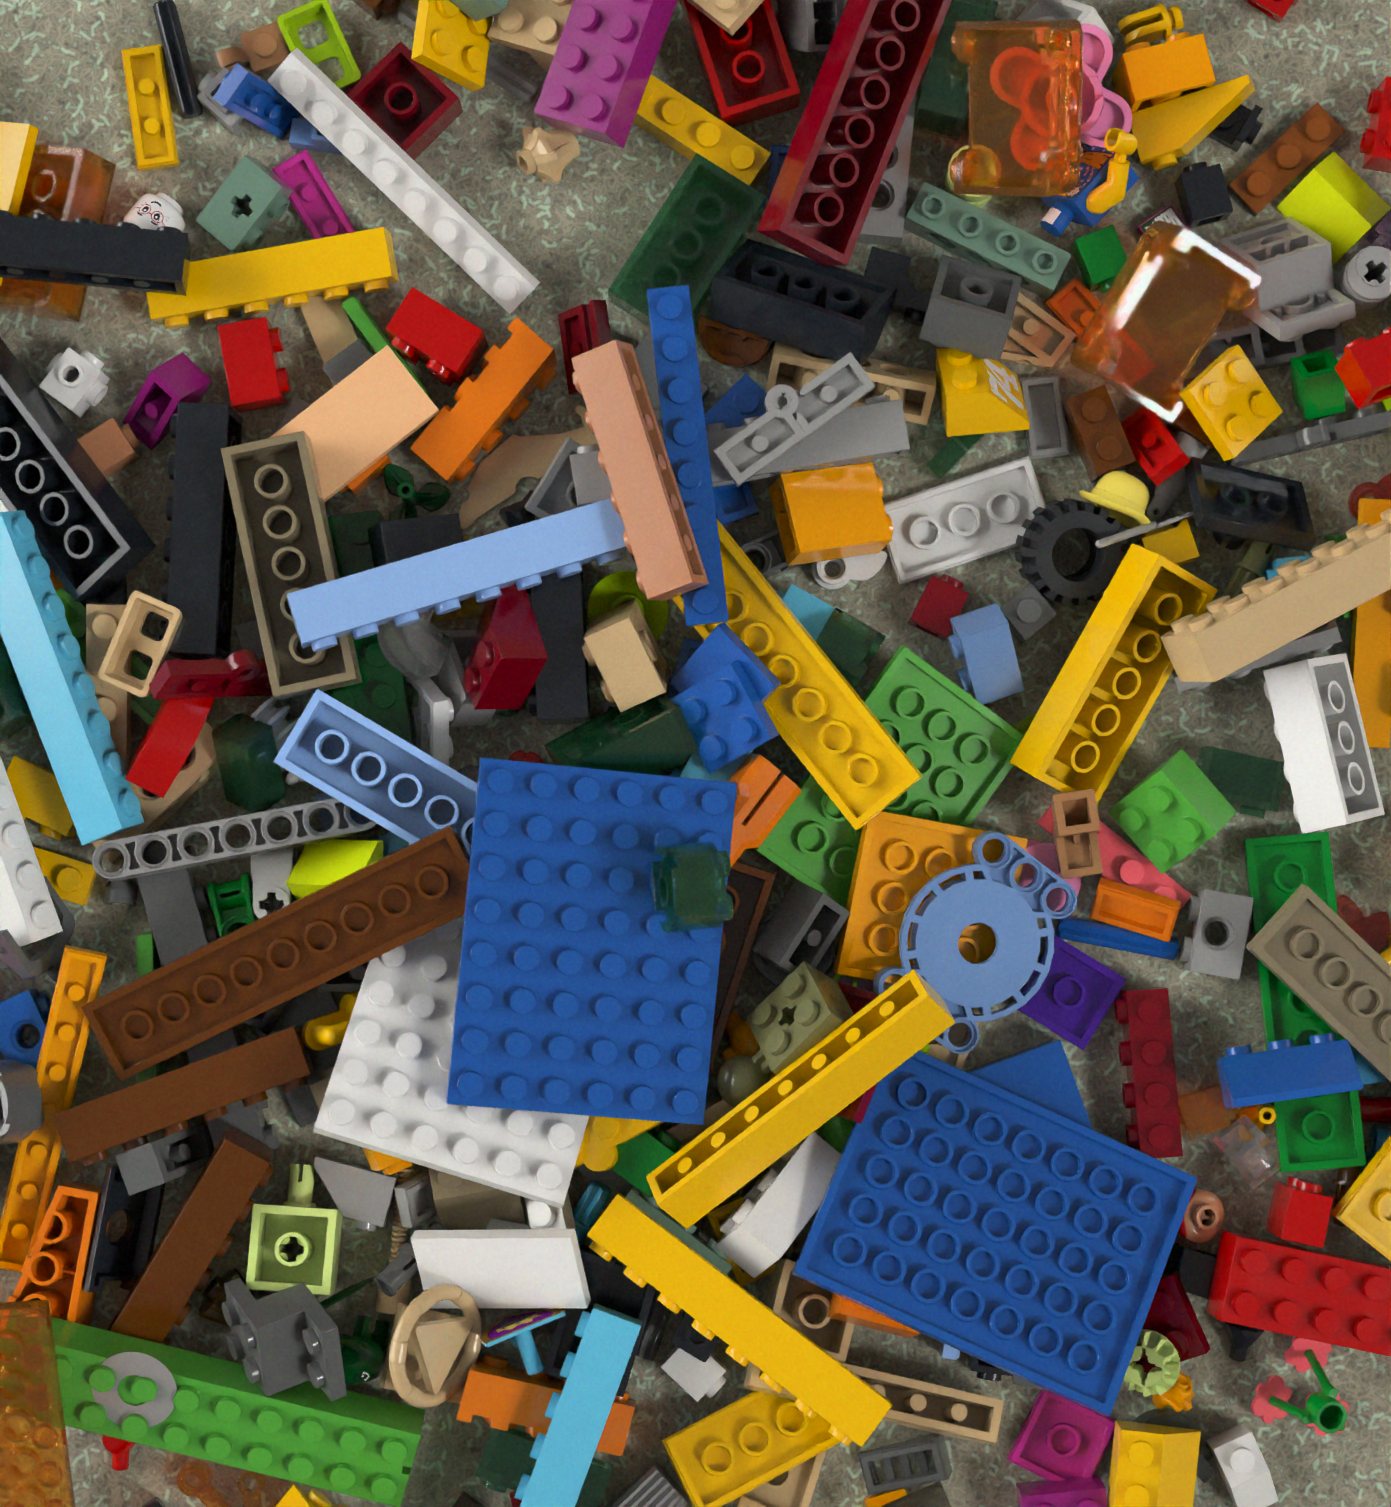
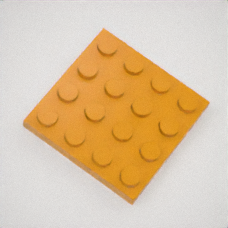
M881 811L866 823L861 831L846 910L850 914L842 925L833 971L841 975L874 980L876 973L886 966H902L899 957V932L904 913L914 895L930 879L943 871L964 864H975L972 855V844L980 833L988 830ZM1003 834L1026 851L1027 838ZM990 839L984 844L982 854L986 861L994 862L1001 857L1003 850L1001 842L998 839ZM1023 864L1019 865L1016 868L1014 874L1015 881L1018 885L1020 881ZM973 871L974 877H980L978 871ZM961 874L952 876L938 885L941 887L950 881L960 879ZM929 892L926 895V897L921 901L915 914L918 913L921 905L931 895V892ZM911 922L908 932V948L910 947V934L913 922ZM974 923L967 926L962 931L958 941L960 954L970 963H980L987 960L992 955L996 946L993 930L984 923ZM909 959L910 966H914L913 959ZM892 974L884 982L895 984L902 977L899 974Z

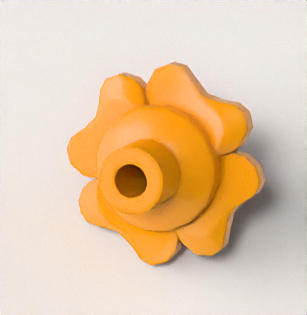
M1180 1370L1176 1383L1161 1396L1159 1394L1153 1395L1152 1401L1154 1405L1159 1409H1164L1170 1405L1176 1412H1180L1182 1409L1189 1411L1192 1408L1191 1399L1195 1396L1190 1377L1183 1374Z

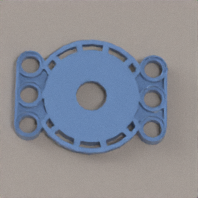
M985 831L975 838L972 844V855L975 864H964L943 871L930 879L914 895L904 913L899 932V957L902 966H886L876 973L873 980L875 993L882 994L884 992L883 983L888 976L899 974L901 977H904L914 969L941 996L955 1022L965 1023L968 1027L967 1040L960 1045L950 1043L948 1039L950 1027L934 1039L943 1047L956 1054H965L976 1046L979 1040V1030L976 1022H989L1008 1016L1024 1006L1040 989L1049 973L1054 954V928L1051 918L1063 919L1074 912L1077 905V895L1070 884L1010 838L995 831ZM990 839H998L1003 847L1001 857L994 862L986 861L982 854L984 844ZM1029 863L1035 872L1034 879L1027 886H1019L1014 878L1016 868L1021 864ZM973 871H978L980 877H974ZM961 874L960 879L950 881L941 887L938 885L952 876ZM1062 888L1066 894V902L1061 909L1052 911L1047 906L1046 897L1052 889ZM929 892H931V895L921 905L918 913L915 914L921 901L926 897V895ZM1037 918H1042L1044 926H1038ZM911 922H913L910 934V947L908 948V932ZM974 923L988 925L993 930L996 938V946L992 955L980 963L966 961L958 948V941L962 931ZM1040 937H1045V952L1041 964L1037 962L1040 953ZM909 959H913L914 966H910ZM1033 971H1038L1032 984L1022 994L1019 990L1028 982ZM1010 997L1015 1000L1004 1008L991 1012L992 1005L1002 1003ZM971 1008H978L980 1014H973Z

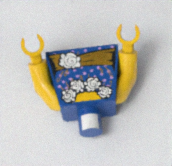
M1112 127L1105 135V148L1095 145L1092 147L1085 143L1070 140L1061 159L1054 166L1044 170L1042 181L1037 188L1038 196L1049 209L1040 221L1041 226L1048 233L1060 237L1070 222L1090 227L1097 225L1116 204L1124 199L1126 192L1139 179L1131 168L1130 161L1126 160L1127 155L1133 154L1137 148L1138 142L1136 137L1122 129Z

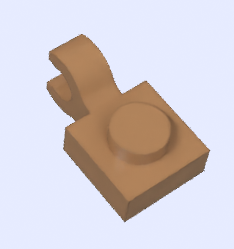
M277 22L240 34L242 47H229L216 52L221 69L225 67L232 71L238 63L243 67L251 66L253 73L256 75L277 69L290 54Z

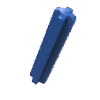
M1069 917L1059 919L1056 928V936L1065 940L1169 960L1176 959L1178 955L1179 940L1173 937L1170 938L1169 942H1165L1120 927Z

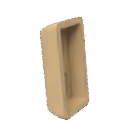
M133 591L102 662L98 677L139 697L148 696L151 693L149 684L165 661L182 620V612L178 608L142 592ZM150 612L166 617L169 621L164 637L160 641L149 638L142 633V626ZM133 651L141 652L152 658V666L144 680L129 675L125 670Z

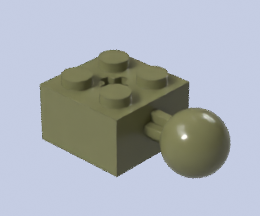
M803 961L762 1003L756 1006L746 1019L761 1049L754 1056L736 1055L728 1059L720 1068L717 1076V1087L726 1103L736 1107L771 1080V1071L776 1075L854 1015L838 983Z

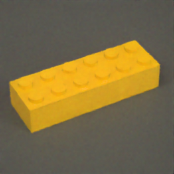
M1132 543L1009 763L1063 793L1094 788L1096 803L1098 804L1174 669L1160 636L1173 630L1171 623L1190 614H1194L1195 617L1204 614L1207 610L1206 605L1213 600L1218 590L1160 554Z

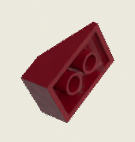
M516 584L500 589L502 595L488 600L481 612L467 667L463 674V686L465 691L470 694L474 710L521 709L548 659L526 589L518 590Z

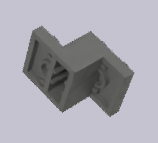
M240 1278L224 1284L227 1301L222 1303V1311L227 1324L231 1327L232 1335L227 1336L228 1348L234 1360L240 1359L243 1362L244 1370L250 1383L257 1382L267 1397L308 1380H311L315 1388L321 1387L331 1402L347 1396L338 1327L304 1282L257 1300Z

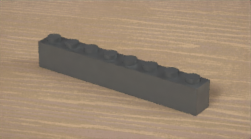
M164 844L152 846L144 850L146 863L158 864L165 859L166 847ZM185 844L186 852L191 856H197L192 845L186 847ZM199 866L137 878L162 966L220 938L216 925L209 926L205 910L211 908L209 896L204 885H197L193 871L199 869ZM240 1023L187 1049L190 1064L243 1045L239 1029L245 1028V1025ZM267 1099L247 1107L243 1106L242 1100L226 1105L228 1114L207 1121L214 1149L230 1125L273 1148L271 1159L276 1157L274 1149L280 1147L278 1135L273 1124H266L262 1110L268 1108Z

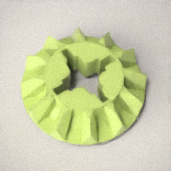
M1142 1329L1123 1380L1127 1383L1128 1390L1141 1392L1144 1397L1156 1394L1161 1396L1176 1383L1180 1374V1358L1174 1345L1165 1336L1153 1330ZM1145 1350L1148 1362L1156 1366L1148 1372L1147 1377L1143 1366L1134 1362L1143 1356Z

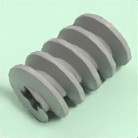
M1369 246L1360 250L1334 278V289L1355 302L1356 314H1364L1375 309L1391 294V251L1387 248Z

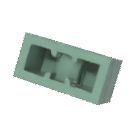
M245 155L195 220L232 252L253 251L264 239L265 233L263 230L271 219H278L287 210L290 204L288 198L294 190L258 159ZM246 200L250 201L249 207L253 210L250 215H246L247 209L243 206Z

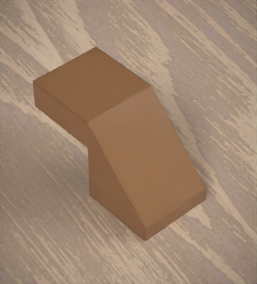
M1094 788L1053 794V837L1060 878L1070 879L1102 874L1103 868L1097 831H1100L1101 828Z

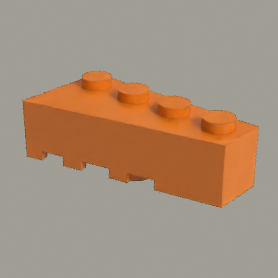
M517 317L507 327L513 333L505 344L501 343L498 346L494 344L483 357L485 360L481 365L482 373L479 376L473 374L467 377L457 389L453 398L457 402L453 408L448 405L444 406L410 447L412 453L449 486L455 480L462 483L470 476L477 466L473 462L477 455L483 449L486 452H490L504 435L500 429L510 418L514 422L518 421L531 405L527 400L537 388L544 391L558 374L554 370L558 365L554 349Z
M78 1181L58 1185L36 1235L38 1239L30 1256L26 1257L20 1271L22 1275L14 1293L9 1296L3 1309L5 1313L0 1322V1341L2 1332L14 1307L90 1326L96 1292H86L83 1290L102 1186ZM109 1221L106 1228V1235L108 1232Z
M485 1353L483 1359L478 1358L475 1364L472 1363L456 1420L471 1423L472 1416L477 1415L484 1417V1420L490 1423L491 1428L508 1431V1428L515 1429L517 1425L525 1426V1432L531 1434L532 1437H537L538 1432L547 1434L552 1419L544 1415L553 1392L562 1393L566 1383L565 1379L562 1381L548 1377V1374L542 1373L543 1370L539 1373L528 1375L525 1367L522 1370L508 1366L509 1359L491 1353ZM625 1390L624 1397L615 1396L596 1451L617 1456L623 1455L636 1405V1400L629 1399L630 1392Z

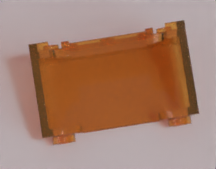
M1076 19L956 21V30L953 32L951 40L952 51L957 55L961 63L970 64L969 149L960 151L957 158H954L951 163L950 177L954 183V194L1049 197L1074 191L1078 185L1081 163L1083 31L1080 22Z
M1156 221L1141 236L1072 351L1070 363L1146 410L1173 424L1176 418L1180 417L1188 408L1179 393L1188 386L1183 380L1225 312H1236L1240 309H1246L1251 305L1257 295V286L1262 278L1185 227L1164 221Z

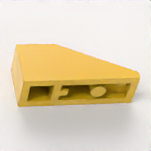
M1247 74L1133 112L1131 128L1138 142L1137 151L1140 162L1146 168L1153 166L1154 171L1164 170L1178 163L1177 158L1189 154L1255 91L1254 83L1250 76Z

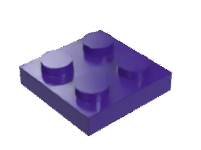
M1054 936V954L1049 973L1035 995L1017 1010L1081 1050H1084L1127 979L1061 938ZM1044 953L1042 954L1038 963L1042 964ZM1033 971L1028 982L1020 990L1022 994L1032 984L1038 971Z

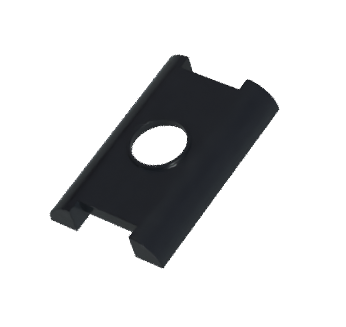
M107 1163L83 1286L84 1291L102 1292L104 1281H121L120 1288L128 1291L131 1290L153 1253L166 1183L129 1196L118 1165ZM117 1210H123L127 1216L126 1230L120 1239L110 1242L106 1235L108 1221Z

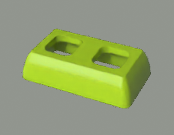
M313 0L277 18V23L290 52L298 48L315 65L332 57L338 58L345 74L342 79L333 83L340 90L359 82L361 78L360 70L328 0ZM315 21L322 22L328 34V40L316 47L306 49L298 35L299 29Z

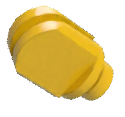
M1162 3L1154 5L1153 8L1128 15L1118 23L1120 33L1123 35L1127 34L1123 38L1126 48L1141 42L1152 43L1162 39L1165 41L1168 37L1172 36V29L1176 31L1184 27L1183 16L1179 6L1176 4L1166 9Z

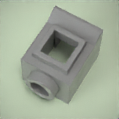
M223 67L219 73L211 71L202 79L198 86L201 92L197 95V98L203 107L238 137L243 132L238 124L243 117L225 108L213 98L220 88L223 77L230 72Z

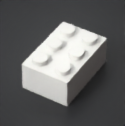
M815 1132L811 1133L767 1167L769 1170L762 1179H758L743 1197L746 1201L737 1211L734 1210L720 1226L719 1230L724 1235L715 1246L753 1278L757 1277L783 1256L819 1208L841 1154Z

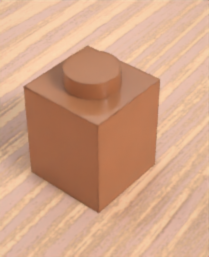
M113 417L77 439L106 479L141 458L136 450V447L141 445V442L128 423L121 426Z

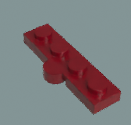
M253 650L237 651L229 655L225 660L220 658H210L207 660L176 658L165 661L149 684L153 699L273 696L265 659H258Z

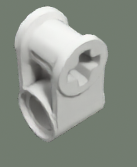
M296 847L251 856L253 910L258 918L271 913V911L265 910V903L272 902L273 895L276 896L277 900L282 901L284 906L295 901V897L286 882L293 870V857H297Z

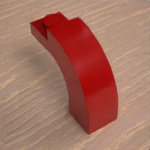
M215 697L163 699L147 733L130 759L125 779L164 798L186 761L205 723Z

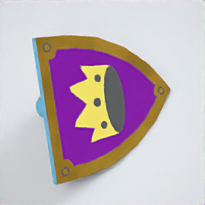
M556 1308L536 1309L513 1314L492 1324L482 1333L480 1340L485 1347H490L510 1338L511 1345L520 1351L527 1374L533 1375L541 1372L544 1368L530 1330L566 1316L565 1311Z

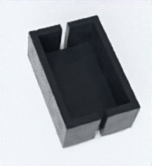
M582 1244L580 1253L591 1300L587 1308L561 1309L565 1311L566 1316L558 1319L542 1373L567 1380V1378L559 1375L568 1351L576 1354L582 1338L574 1335L583 1310L591 1313L596 1303L643 1321L616 1394L617 1396L624 1397L656 1289L648 1282L644 1288L640 1287L623 1273L627 1267L626 1265L615 1263L617 1258L613 1256L610 1262H608L589 1246Z

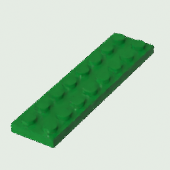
M1328 832L1243 840L1249 897L1254 898L1251 912L1254 937L1301 884L1308 886L1338 915ZM1256 958L1266 1051H1269L1268 1042L1293 1039L1294 1047L1311 1045L1310 1036L1335 1033ZM1335 1033L1336 1041L1343 1040ZM1358 1090L1272 1102L1276 1113L1274 1127L1279 1172L1367 1166Z

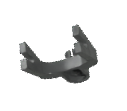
M44 876L63 931L49 936L39 952L32 959L28 960L7 929L1 930L0 960L23 979L37 977L46 972L53 981L57 982L65 945L72 946L68 941L74 932L75 918L47 877Z

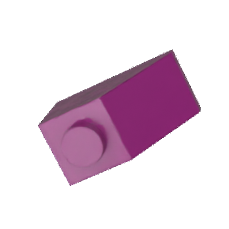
M182 352L151 370L122 423L124 425L128 423L138 438L150 450H153L170 432L171 416L178 413V402L199 403L212 380Z

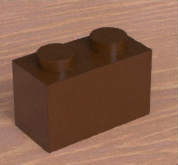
M1105 384L1066 399L1062 405L1065 419L1091 483L1099 480L1110 471L1128 469L1136 459Z

